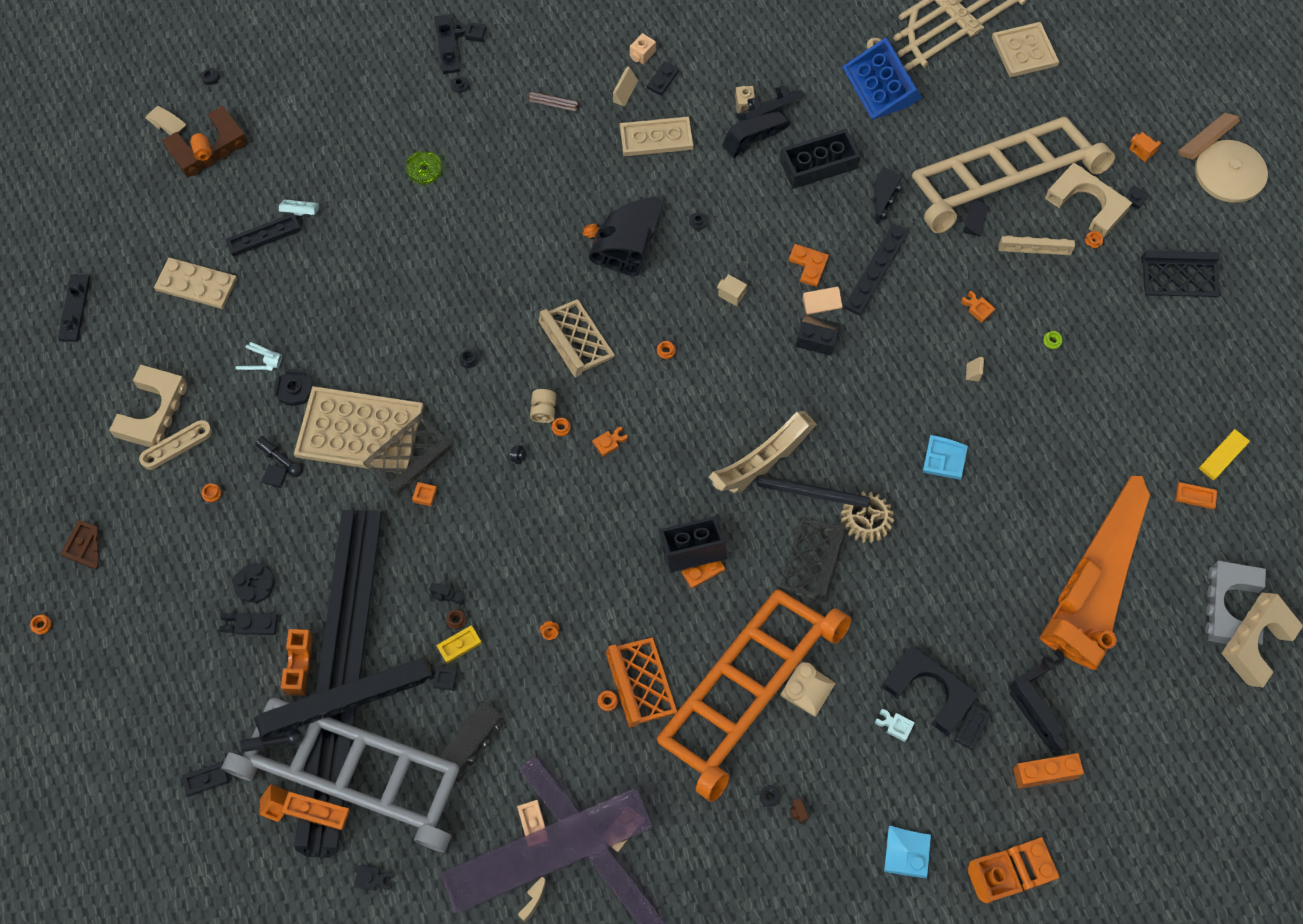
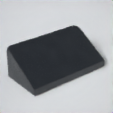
M977 199L970 202L963 233L981 236L988 206Z

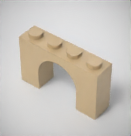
M1075 163L1050 187L1045 199L1058 208L1070 196L1078 192L1090 193L1097 197L1102 205V210L1092 220L1089 230L1100 232L1103 239L1128 212L1132 204L1125 196L1120 195L1112 187L1107 186L1096 176L1091 175L1083 167Z
M140 365L133 382L139 389L160 395L162 399L161 406L154 415L146 419H134L117 414L109 431L115 438L152 447L164 440V432L172 423L173 412L179 408V399L181 395L186 393L187 383L180 375Z
M1261 593L1221 653L1249 686L1264 687L1273 673L1271 668L1262 659L1258 650V638L1262 629L1267 626L1279 640L1294 641L1303 627L1278 594Z

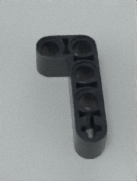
M780 109L741 121L729 129L723 142V147L733 159H736V156L744 154L748 144L784 131L789 127L790 121Z

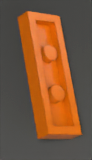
M288 792L281 812L285 815L343 831L350 810Z

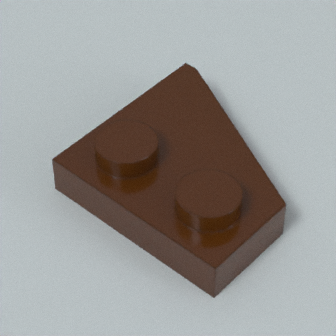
M78 520L61 552V556L97 570L98 527Z

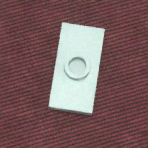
M283 200L279 204V211L291 212L298 216L304 214L315 215L319 209V204L314 202Z

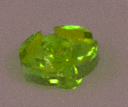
M418 151L408 158L406 171L408 177L413 182L426 185L434 182L442 173L441 161L433 152L423 153V151ZM423 165L424 167H425V166H428V167H427V169H425V170H421V167H420V166Z

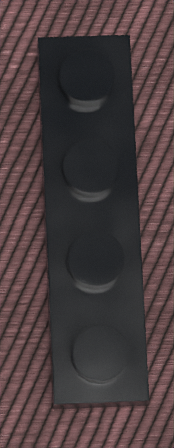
M294 213L229 237L226 241L234 257L297 233L301 229Z

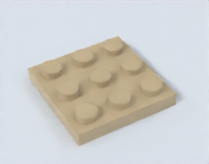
M1041 22L992 34L993 42L1009 77L1056 67L1059 64V60Z

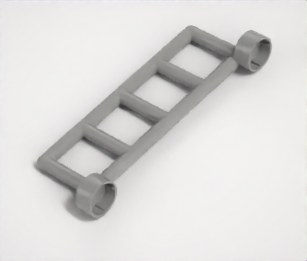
M271 698L263 712L289 703L277 698ZM330 717L309 724L291 766L258 755L259 750L245 752L243 756L228 753L221 767L223 771L247 781H253L259 768L416 826L418 831L414 841L438 852H446L452 837L450 834L437 829L436 826L459 772V766L456 763ZM257 727L251 738L259 737L260 734ZM321 728L354 740L336 783L302 771ZM365 745L399 756L381 800L348 788ZM411 761L444 773L427 817L393 804Z

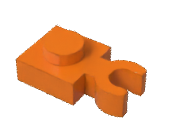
M969 291L967 295L971 300L965 297L961 300L963 305L970 306L968 312L981 323L995 311V308L983 297L979 300L976 299V295L972 291Z
M622 427L616 428L612 435L607 431L592 440V443L602 457L619 448L617 442H625L628 439L627 434L623 437L618 436L623 431Z

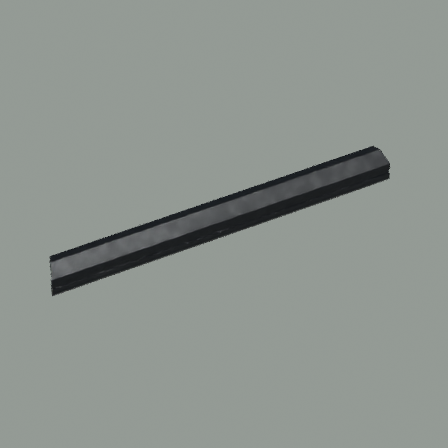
M342 510L316 694L361 678L382 512ZM356 708L330 716V718L354 726ZM321 728L306 761L305 772L336 783L352 746V739ZM305 785L302 786V796L344 807L343 799ZM298 818L294 842L295 850L306 857L330 858L338 852L340 830Z

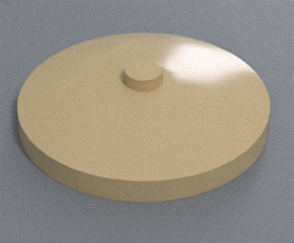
M1234 140L1214 142L1198 156L1195 164V174L1202 188L1213 197L1226 202L1238 203L1253 199L1262 191L1268 178L1267 166L1261 155L1247 144Z

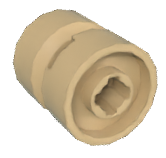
M547 389L534 390L531 399L530 419L540 423L553 422L556 393Z

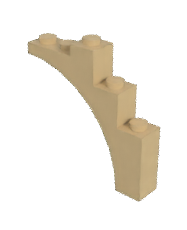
M805 411L796 412L774 435L753 452L728 467L713 471L709 476L713 481L712 484L721 491L729 490L734 493L744 491L756 476L766 474L780 458L788 457L817 424Z

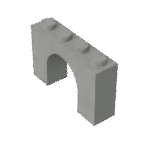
M1217 561L1210 567L1208 577L1211 578V585H1209L1207 595L1210 597V604H1208L1206 614L1209 615V622H1207L1205 633L1208 634V641L1227 644L1243 622L1231 616L1224 604L1226 591L1237 589L1260 593L1265 588L1266 569ZM1263 629L1258 638V648L1263 644Z

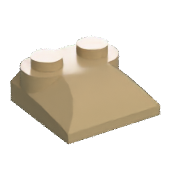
M801 661L780 696L816 717L836 683L815 670L810 663Z

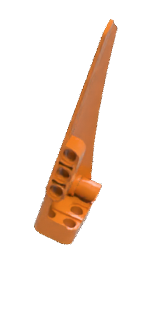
M1130 476L1058 598L1059 605L1040 636L1041 641L1055 651L1057 649L1061 650L1065 657L1092 670H1097L1107 649L1113 648L1116 644V636L1112 632L1137 536L1150 498L1143 476Z

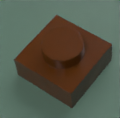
M801 798L794 800L791 804L792 808H790L793 820H797L799 824L807 822L808 815Z

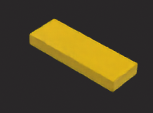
M1234 429L1198 469L1214 481L1250 441Z

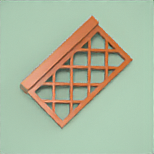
M653 637L616 646V644L608 646L606 656L629 728L677 713ZM650 644L652 650L650 656L639 652L640 647ZM629 650L633 652L634 655L631 661L624 659L621 651ZM636 655L647 660L643 668L632 663ZM648 662L657 665L658 671L655 675L644 670ZM629 667L640 672L636 680L628 676L627 671ZM642 673L653 679L649 687L638 682ZM655 680L663 684L664 690L662 694L651 689ZM636 685L646 690L642 699L634 695L633 689ZM648 692L659 698L655 706L644 701ZM660 700L668 702L671 710L662 711L657 708ZM642 704L652 709L649 716L641 717L639 708Z

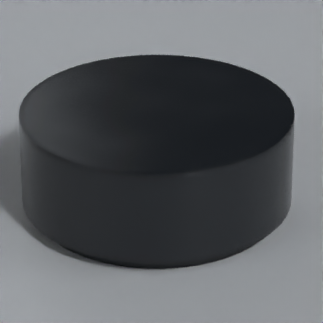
M208 68L202 72L201 78L206 85H214L219 80V74L217 70Z

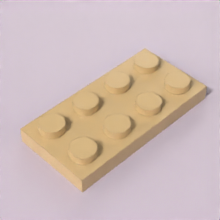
M689 117L620 123L623 156L693 150Z
M168 258L154 289L155 291L223 309L237 277Z

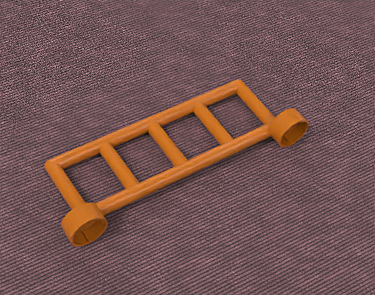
M775 590L657 736L659 745L702 774L696 785V792L709 802H714L722 795L729 783L730 775L718 766L818 638L822 636L833 644H837L842 640L851 624V617L834 608L824 617L781 590ZM779 603L814 624L794 650L759 629ZM751 638L786 660L765 687L731 665ZM722 675H725L757 696L736 724L702 702ZM693 711L728 734L707 761H704L672 738Z

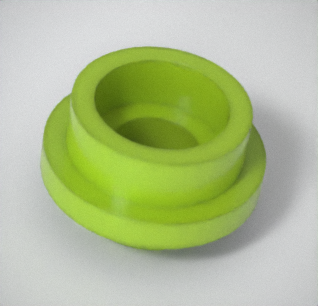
M1051 331L1045 334L1043 342L1047 348L1057 349L1062 344V337L1060 333Z

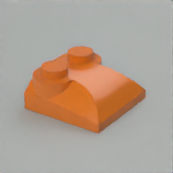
M1007 850L969 862L968 874L975 892L982 902L990 903L1023 891Z

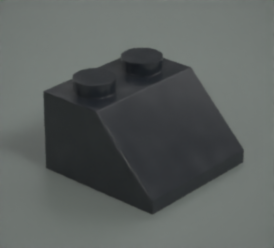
M804 315L796 347L832 356L840 323Z

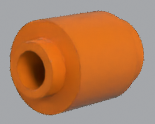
M202 133L194 134L190 141L194 157L197 160L205 161L212 156L208 138Z

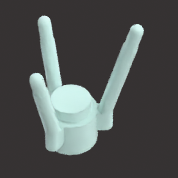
M250 342V345L245 347L264 355L263 363H266L267 366L235 367L237 370L273 371L274 368H279L282 354Z

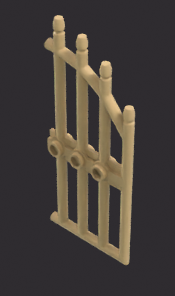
M922 0L899 15L900 20L906 19L908 16H910L908 27L897 33L893 39L899 41L902 37L904 38L908 35L909 44L900 49L897 54L899 57H902L910 51L914 53L916 58L905 65L907 71L918 64H921L924 68L928 65L926 59L966 34L970 37L975 36L984 29L983 23L1016 2L1024 5L1027 0H1007L978 19H975L970 13L991 0H978L967 8L960 4L963 0ZM935 1L940 6L916 21L919 10ZM944 12L951 17L915 40L914 31ZM957 23L962 28L922 54L918 46L951 25Z

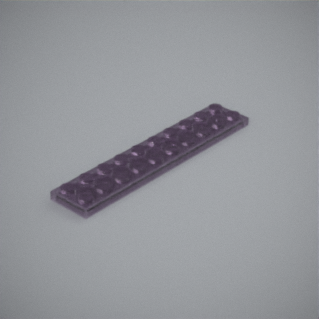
M637 788L440 874L455 914H459L653 829L640 794Z

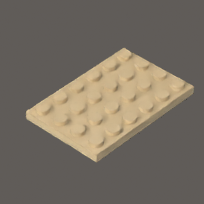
M312 386L294 456L296 458L407 475L424 405L419 402Z

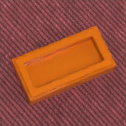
M1178 482L1175 501L1210 509L1216 508L1217 490Z

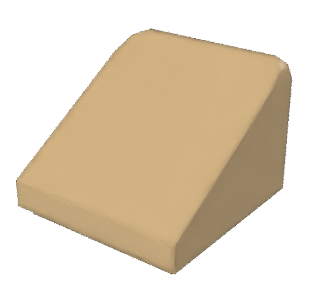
M983 357L967 363L966 380L980 381L983 375Z

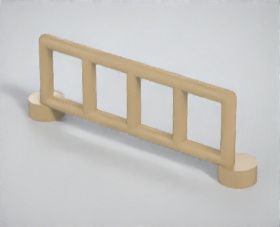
M1061 117L915 170L912 173V178L933 204L924 215L925 222L934 233H942L950 229L957 219V214L952 209L955 206L1082 160L1083 164L1092 174H1101L1111 167L1115 160V154L1105 143H1097L1092 146L1067 117ZM1062 128L1080 149L1054 158L1037 137ZM1027 142L1043 163L1018 172L1002 154L1001 150ZM990 155L1006 174V177L980 185L964 164ZM953 168L970 190L942 199L927 180V177Z

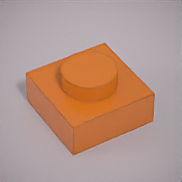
M418 482L412 501L432 507L437 487Z

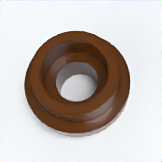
M461 610L450 611L446 617L447 625L452 629L462 628L466 623L464 612ZM459 617L460 621L458 623H454L453 618Z

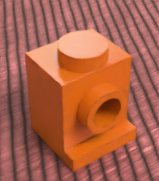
M1142 132L1140 135L1136 134L1130 142L1132 144L1129 150L1146 162L1157 152L1161 142L1153 141L1151 137Z

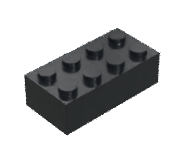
M846 128L782 148L780 163L794 189L858 169L861 156Z

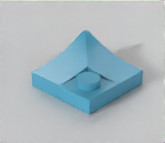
M930 435L923 473L961 480L968 446L950 439Z
M889 826L884 872L927 879L931 835Z

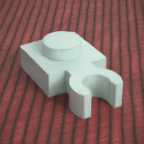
M881 709L879 714L883 715L885 720L876 719L875 723L881 727H889L886 733L905 742L915 722L897 713L893 718L888 711Z

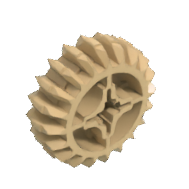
M872 491L868 495L870 497L869 507H862L861 512L852 515V511L858 506L848 504L843 506L841 523L845 524L844 530H849V536L855 534V541L859 537H862L863 543H865L866 538H869V542L873 543L874 537L877 541H880L881 536L886 537L887 531H890L892 528L891 524H893L894 519L891 517H893L894 513L889 511L891 504L885 505L886 498L880 500L879 494L873 497ZM865 512L866 515H869V517H871L870 521L869 519H866V517H864ZM883 519V523L879 527L872 528L874 522Z

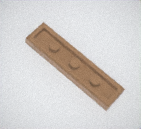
M1224 113L1178 150L1179 155L1188 159H1195L1239 123V116Z

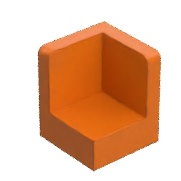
M270 784L260 798V815L279 822L284 815L281 811L289 791Z

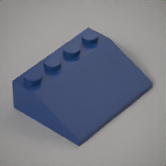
M886 37L842 66L872 120L907 108L923 98Z

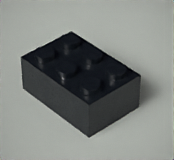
M716 516L659 529L661 547L670 573L728 559L726 542Z

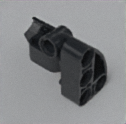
M649 197L629 203L611 212L596 233L589 254L590 261L628 276L638 275L655 230L662 203L656 197Z

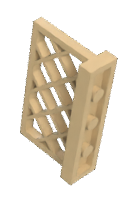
M578 299L550 311L547 309L540 311L538 322L575 378L582 375L583 371L614 358V353ZM576 306L579 314L569 313V309ZM559 314L564 316L561 322L555 320L553 316ZM566 317L576 319V324L565 323ZM579 320L587 322L589 325L588 329L578 327ZM563 327L572 329V336L564 334L562 332ZM575 331L585 333V339L574 337ZM588 334L596 336L598 338L597 343L587 341ZM572 341L583 344L581 350L573 348L571 345ZM584 346L594 347V354L583 351ZM597 348L606 350L608 355H596ZM581 356L592 358V360L584 365L581 361Z

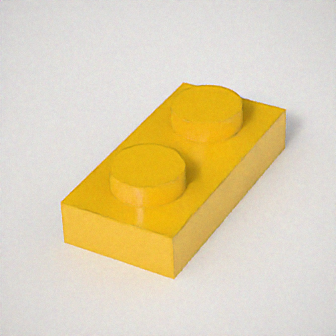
M471 625L436 646L448 664L481 645L482 642Z

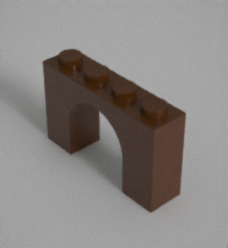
M223 105L208 113L212 125L219 133L217 141L210 146L212 156L205 161L197 160L194 157L192 148L184 142L178 132L162 140L167 152L187 178L197 175L200 170L206 167H211L219 159L228 157L231 152L242 149L248 143L245 134Z

